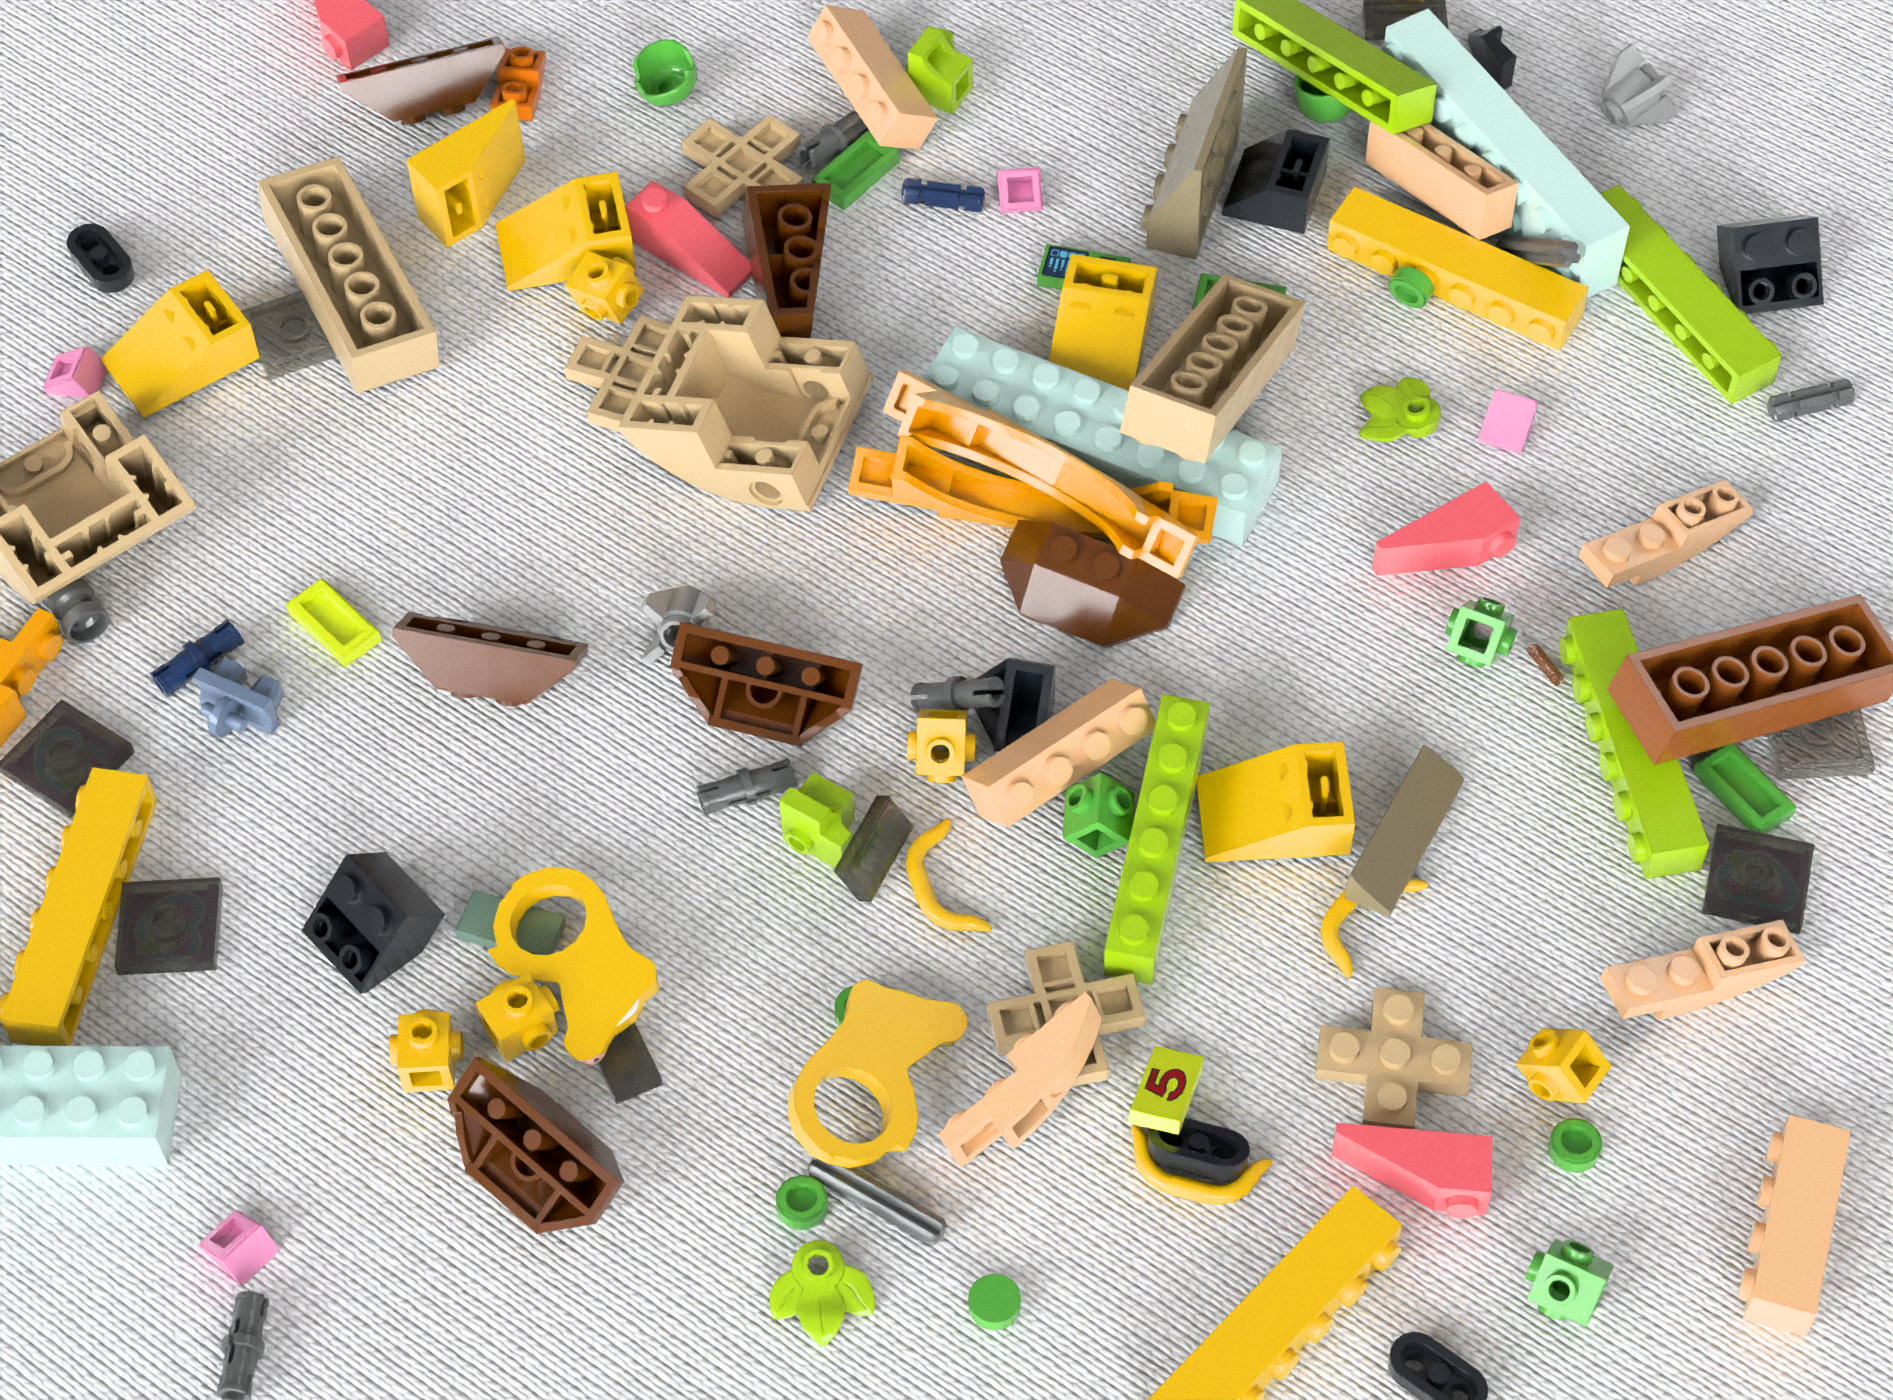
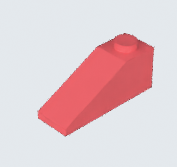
M313 0L323 35L321 43L326 53L333 60L339 59L352 70L390 46L384 15L366 0Z
M651 181L625 205L633 244L726 298H730L752 276L750 261L688 201L658 183Z
M1486 481L1377 541L1372 570L1379 576L1479 566L1493 557L1501 558L1513 549L1516 544L1520 517Z
M1336 1123L1332 1156L1433 1211L1447 1212L1449 1215L1457 1218H1469L1476 1214L1486 1215L1492 1193V1136Z

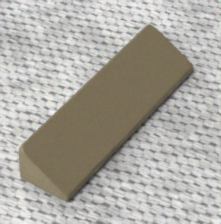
M1423 745L1353 868L1346 887L1345 899L1389 918L1464 782V778L1428 746Z

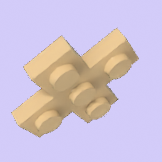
M770 114L741 138L709 118L681 142L682 153L704 167L700 173L683 186L684 196L687 200L715 218L742 195L746 194V186L804 184L803 177L781 164L801 145L800 133Z
M640 315L623 347L586 336L581 337L564 368L566 379L600 388L587 411L590 424L620 432L618 426L671 324Z
M1073 941L1025 950L1024 961L1033 994L987 1003V1014L998 1056L1011 1052L1016 1042L1022 1036L1029 1032H1036L1051 1020L1055 1011L1063 1003L1069 1000H1076L1086 992L1092 998L1102 1021L1085 1065L1071 1087L1108 1080L1109 1068L1099 1035L1145 1026L1146 1016L1134 974L1084 983Z
M1375 987L1370 1031L1321 1025L1315 1079L1366 1085L1362 1125L1414 1129L1417 1091L1464 1097L1468 1095L1472 1043L1422 1037L1425 993Z

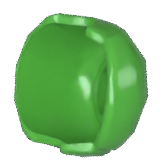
M675 39L658 40L645 46L633 61L636 88L641 97L646 99L647 103L655 106H672L690 96L697 82L696 65L689 50Z
M1295 76V102L1298 109L1308 119L1317 123L1335 122L1344 118L1352 111V109L1322 90L1302 80L1301 77Z

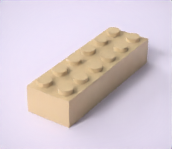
M338 156L259 180L258 187L263 219L355 392L358 394L439 367L437 332L340 157Z
M1224 273L1131 383L1120 433L1135 438L1141 444L1156 445L1175 452L1185 460L1206 463L1295 347L1306 302Z

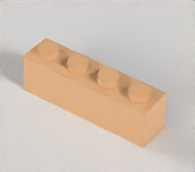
M825 5L807 36L808 40L880 146L919 150L937 121V115L864 10Z
M1370 121L1365 156L1366 164L1479 240L1512 227L1519 182L1429 123L1392 135Z
M1111 678L961 777L979 816L1008 828L1153 732L1156 721L1141 687Z
M1789 1114L1782 1133L1772 1132L1766 1153V1161L1774 1163L1772 1177L1763 1176L1756 1204L1765 1208L1763 1222L1754 1221L1747 1251L1756 1253L1753 1269L1749 1267L1744 1268L1738 1291V1298L1747 1300L1743 1316L1744 1320L1807 1336L1817 1314L1850 1140V1130Z

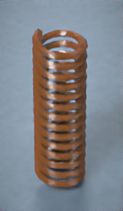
M1533 644L1527 648L1528 654L1538 664V667L1542 669L1541 671L1551 681V684H1554V686L1559 685L1564 677L1539 644Z

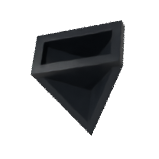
M1009 657L976 678L984 679L996 676L1002 680L1005 690L988 691V694L991 695L1005 694L1004 702L1000 707H974L994 746V751H1001L1051 718L1055 704L1056 665Z

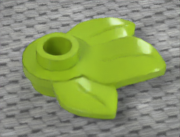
M1404 377L1398 382L1396 388L1389 385H1376L1367 389L1359 396L1363 407L1373 415L1359 431L1360 437L1366 440L1392 442L1405 434L1414 438L1426 437L1437 429L1441 419L1439 404L1430 398V389L1427 384L1417 378Z
M814 1240L805 1243L796 1251L792 1261V1269L776 1279L770 1292V1310L773 1319H786L798 1315L800 1324L806 1334L820 1346H826L839 1331L845 1317V1312L857 1316H872L875 1310V1297L871 1283L864 1272L844 1264L842 1254L833 1244L823 1240ZM815 1257L825 1259L828 1263L827 1271L822 1275L811 1273L808 1269V1263L811 1259Z

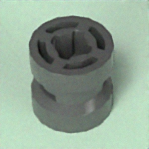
M76 579L49 595L47 599L48 608L54 614V617L61 621V627L66 637L72 643L77 644L87 643L98 638L108 628L110 622L107 611L102 604L95 601V592L89 583L83 579Z

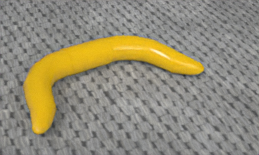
M945 818L936 826L916 837L907 850L905 866L916 900L923 914L935 925L947 930L989 932L992 930V927L986 920L975 915L952 913L944 909L936 899L924 867V857L927 851L942 841L950 830L951 821L949 818Z
M1411 878L1404 892L1421 891L1428 886V883L1424 880ZM1345 889L1324 915L1320 933L1324 949L1338 965L1344 976L1350 978L1353 973L1352 960L1339 938V928L1341 923L1358 904L1344 898Z
M1137 1125L1131 1126L1136 1167L1145 1181L1156 1189L1170 1195L1215 1205L1234 1203L1251 1192L1261 1176L1273 1163L1268 1158L1260 1159L1250 1164L1246 1171L1231 1183L1224 1185L1209 1184L1165 1172L1148 1154V1136L1144 1130Z

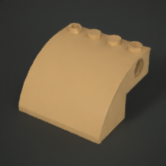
M686 296L618 428L632 445L657 465L704 491L754 506L811 511L874 377L869 372L856 341L781 337L763 299Z
M99 390L60 412L62 428L0 462V576L19 596L32 604L48 597L196 509L195 502L147 436L143 434L134 439Z

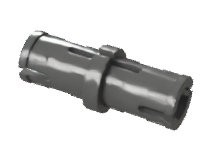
M952 676L945 682H918L912 687L911 695L925 694L927 698L911 700V704L916 712H919L920 709L969 710V708L974 707L996 708L1003 704L1005 694L991 695L988 694V691L1005 690L1002 680L996 676L967 680L963 676Z
M786 758L771 765L749 771L746 767L736 770V775L715 782L697 785L696 790L703 813L708 815L742 803H746L747 806L756 804V799L788 790L789 787L796 788L797 783L790 761Z
M243 1291L235 1296L229 1334L223 1337L221 1351L224 1354V1363L216 1395L221 1397L222 1400L251 1399L257 1360L263 1357L265 1342L262 1340V1331L267 1308L269 1307V1299L264 1298L265 1295L261 1293Z

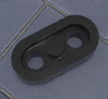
M84 224L76 227L69 233L66 244L71 259L97 290L105 293H116L131 285L135 277L131 259L106 228L98 224Z
M1185 1118L1179 1135L1149 1128L1147 1138V1152L1150 1157L1157 1163L1167 1167L1225 1181L1240 1177L1247 1168L1250 1153L1249 1143L1244 1136L1231 1129Z
M1410 1332L1401 1335L1392 1344L1388 1358L1389 1373L1398 1385L1418 1399L1453 1400L1450 1397V1393L1453 1391L1463 1392L1468 1400L1487 1399L1488 1385L1483 1374L1429 1335L1420 1332ZM1409 1360H1417L1424 1368L1420 1371H1412L1405 1363Z

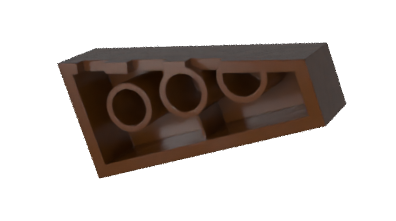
M831 183L746 186L743 226L756 299H763L781 337L811 338Z

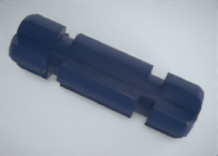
M906 178L902 185L901 198L907 204L919 205L920 201H925V206L959 210V206H965V211L981 212L985 202V190L982 187L967 185V189H961V184L930 180L927 181V184H922V179Z

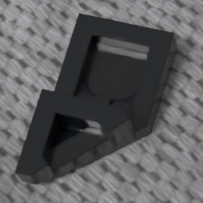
M1501 25L1494 26L1488 30H1482L1481 28L1469 33L1468 44L1472 56L1504 90L1512 86L1517 56L1501 42L1503 32Z

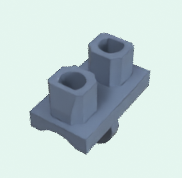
M226 657L211 672L200 667L192 677L193 682L200 685L201 689L200 702L203 705L200 713L209 718V732L220 738L227 736L232 729L243 732L247 724L272 735L279 726L275 711L284 697L281 683L264 674L258 678L251 689L242 685L248 678L245 668Z

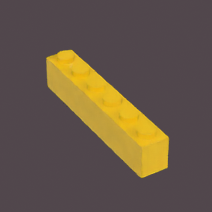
M1355 186L1330 219L1327 249L1390 277L1393 276L1399 267L1415 268L1425 274L1433 283L1434 292L1432 295L1448 301L1458 308L1466 309L1489 319L1497 325L1505 326L1528 336L1538 343L1561 350L1583 316L1589 287Z
M92 767L86 785H81L78 789L76 813L72 824L67 825L63 830L61 854L56 866H51L47 873L45 882L46 894L41 908L37 907L33 911L30 921L31 935L25 950L22 949L17 954L14 965L15 978L10 992L4 993L0 1000V1022H2L11 1042L33 1046H71L157 804V798L148 775Z
M1352 1186L1148 1400H1263L1265 1396L1263 1389L1274 1377L1279 1381L1283 1380L1295 1367L1300 1358L1297 1354L1308 1341L1316 1344L1325 1336L1334 1322L1331 1316L1343 1304L1350 1308L1358 1301L1367 1288L1368 1283L1365 1280L1376 1269L1384 1272L1395 1261L1401 1251V1247L1398 1246V1240L1402 1224L1355 1186Z

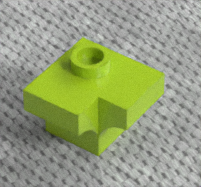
M928 26L908 51L906 72L929 105L953 114L973 88L972 58L954 49V33L940 27L936 29Z
M813 772L798 790L789 787L779 800L783 839L796 852L804 855L809 853L844 872L854 859L852 832L847 830L855 820L854 795Z

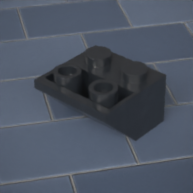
M1287 129L1245 148L1223 205L1222 215L1305 234L1326 175L1330 138Z
M1794 215L1716 225L1719 268L1731 301L1739 310L1744 311L1746 314L1824 305L1818 217Z
M387 852L346 854L301 931L360 994L369 992L422 953L445 913Z

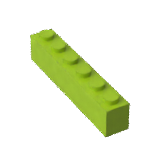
M1235 0L1233 36L1387 132L1394 135L1432 122L1437 83L1298 0Z
M1619 184L1600 193L1630 225L1617 283L1731 405L1773 384L1782 356L1774 342L1763 336L1751 323L1747 314L1739 310L1723 294L1720 286L1716 282L1711 281L1701 271L1694 259L1688 253H1684L1669 237L1666 229L1658 225L1643 210L1636 198L1631 197Z
M1624 609L1569 617L1565 635L1559 639L1560 657L1564 665L1570 664L1573 673V694L1577 703L1584 704L1587 713V734L1591 742H1597L1601 753L1599 757L1600 771L1604 781H1611L1615 793L1613 796L1614 811L1618 821H1625L1629 833L1627 837L1628 851L1632 861L1639 862L1645 879L1701 870L1709 842L1679 760L1675 759L1654 765L1607 690L1625 657L1628 654L1639 652Z
M1162 694L1104 949V976L1118 977L1134 974L1136 982L1153 985L1207 737L1210 702Z

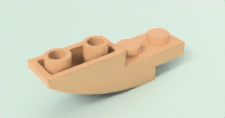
M1726 479L1659 504L1653 517L1585 543L1578 557L1606 588L1628 579L1636 587L1664 574L1704 551L1749 518L1754 509Z
M1782 919L1699 937L1691 949L1608 966L1600 979L1622 1019L1653 1012L1657 1020H1662L1692 1012L1755 989L1802 966L1806 959Z
M1086 992L1076 1000H1069L1063 1003L1055 1011L1053 1018L1036 1032H1029L1022 1036L1014 1045L1013 1050L1006 1055L1015 1072L1009 1077H1004L994 1082L982 1099L969 1109H964L954 1114L948 1120L945 1128L938 1133L949 1153L961 1167L966 1165L1000 1136L1014 1150L1042 1124L1069 1091L1085 1065L1102 1021L1092 998Z

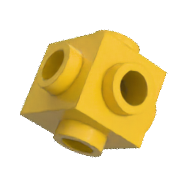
M589 251L565 284V287L578 306L588 316L597 321H603L605 318L619 324L623 323L644 292L643 287L634 275L635 269L627 261L619 257L609 259Z
M919 710L917 732H908L907 759L916 760V775H927V781L949 783L955 781V776L965 774L966 762H975L976 734H967L968 710ZM936 745H945L948 749H939Z
M528 972L517 979L512 978L501 982L492 990L491 994L476 1002L481 1024L506 1062L527 1050L535 1051L540 1049L550 1041L552 1035L559 1032L554 1013L560 1010L554 995L546 984L538 987Z
M422 1009L414 1014L398 1015V1034L390 1035L389 1054L391 1064L397 1065L404 1092L450 1090L455 1088V1061L464 1060V1038L462 1030L454 1031L449 1012Z
M1542 1028L1540 1032L1534 1035L1528 1044L1527 1050L1516 1063L1529 1081L1528 1086L1530 1090L1542 1100L1586 1103L1612 1067L1586 1030Z

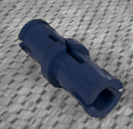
M225 619L212 631L194 643L189 640L182 645L183 650L149 674L159 690L168 698L180 689L181 686L189 682L200 667L211 672L212 665L239 646H242L244 640L234 625L228 619Z

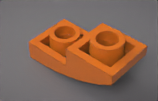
M528 47L505 49L506 52L497 68L498 86L490 104L491 110L513 99L516 102L519 120L533 121L543 82L546 51H535Z

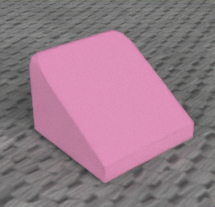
M1040 167L997 170L1000 214L1043 211Z
M88 346L59 354L54 359L43 390L49 394L86 398L100 390L107 369L102 364L101 358Z
M1495 390L1478 442L1521 454L1534 422L1537 401L1506 391Z
M234 1210L198 1245L209 1258L240 1284H244L252 1278L279 1251L278 1246L264 1227L238 1210Z

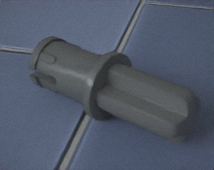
M852 111L834 124L828 123L823 125L818 135L799 145L796 149L797 159L801 165L811 159L805 165V168L813 170L832 155H840L847 149L848 144L869 129L857 111Z

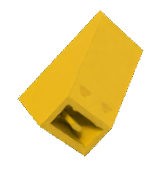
M513 99L490 110L480 118L455 130L449 136L419 151L416 155L406 160L418 218L447 248L483 227L526 161L517 106Z
M617 171L575 178L495 223L508 291L568 281L588 251L609 259L619 257L636 269L631 231Z
M1071 254L1062 287L1049 361L1129 391L1131 383L1138 376L1156 302L1157 267Z
M206 270L170 288L101 358V362L142 418H145L260 357L251 324L209 270Z
M1344 741L1294 744L1199 775L1197 778L1196 786L1205 862L1350 855L1355 818Z

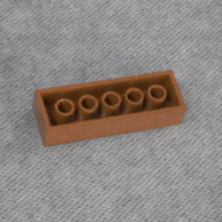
M1859 594L1628 654L1607 690L1652 763L1657 765L1886 702L1893 693V641L1862 595Z

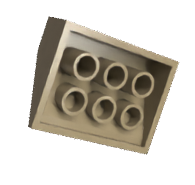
M1238 47L1196 94L1188 113H1181L1175 133V138L1178 139L1177 143H1170L1167 148L1164 161L1165 175L1158 173L1153 188L1154 204H1147L1142 216L1141 229L1147 230V249L1191 259L1197 258L1240 139L1247 48Z

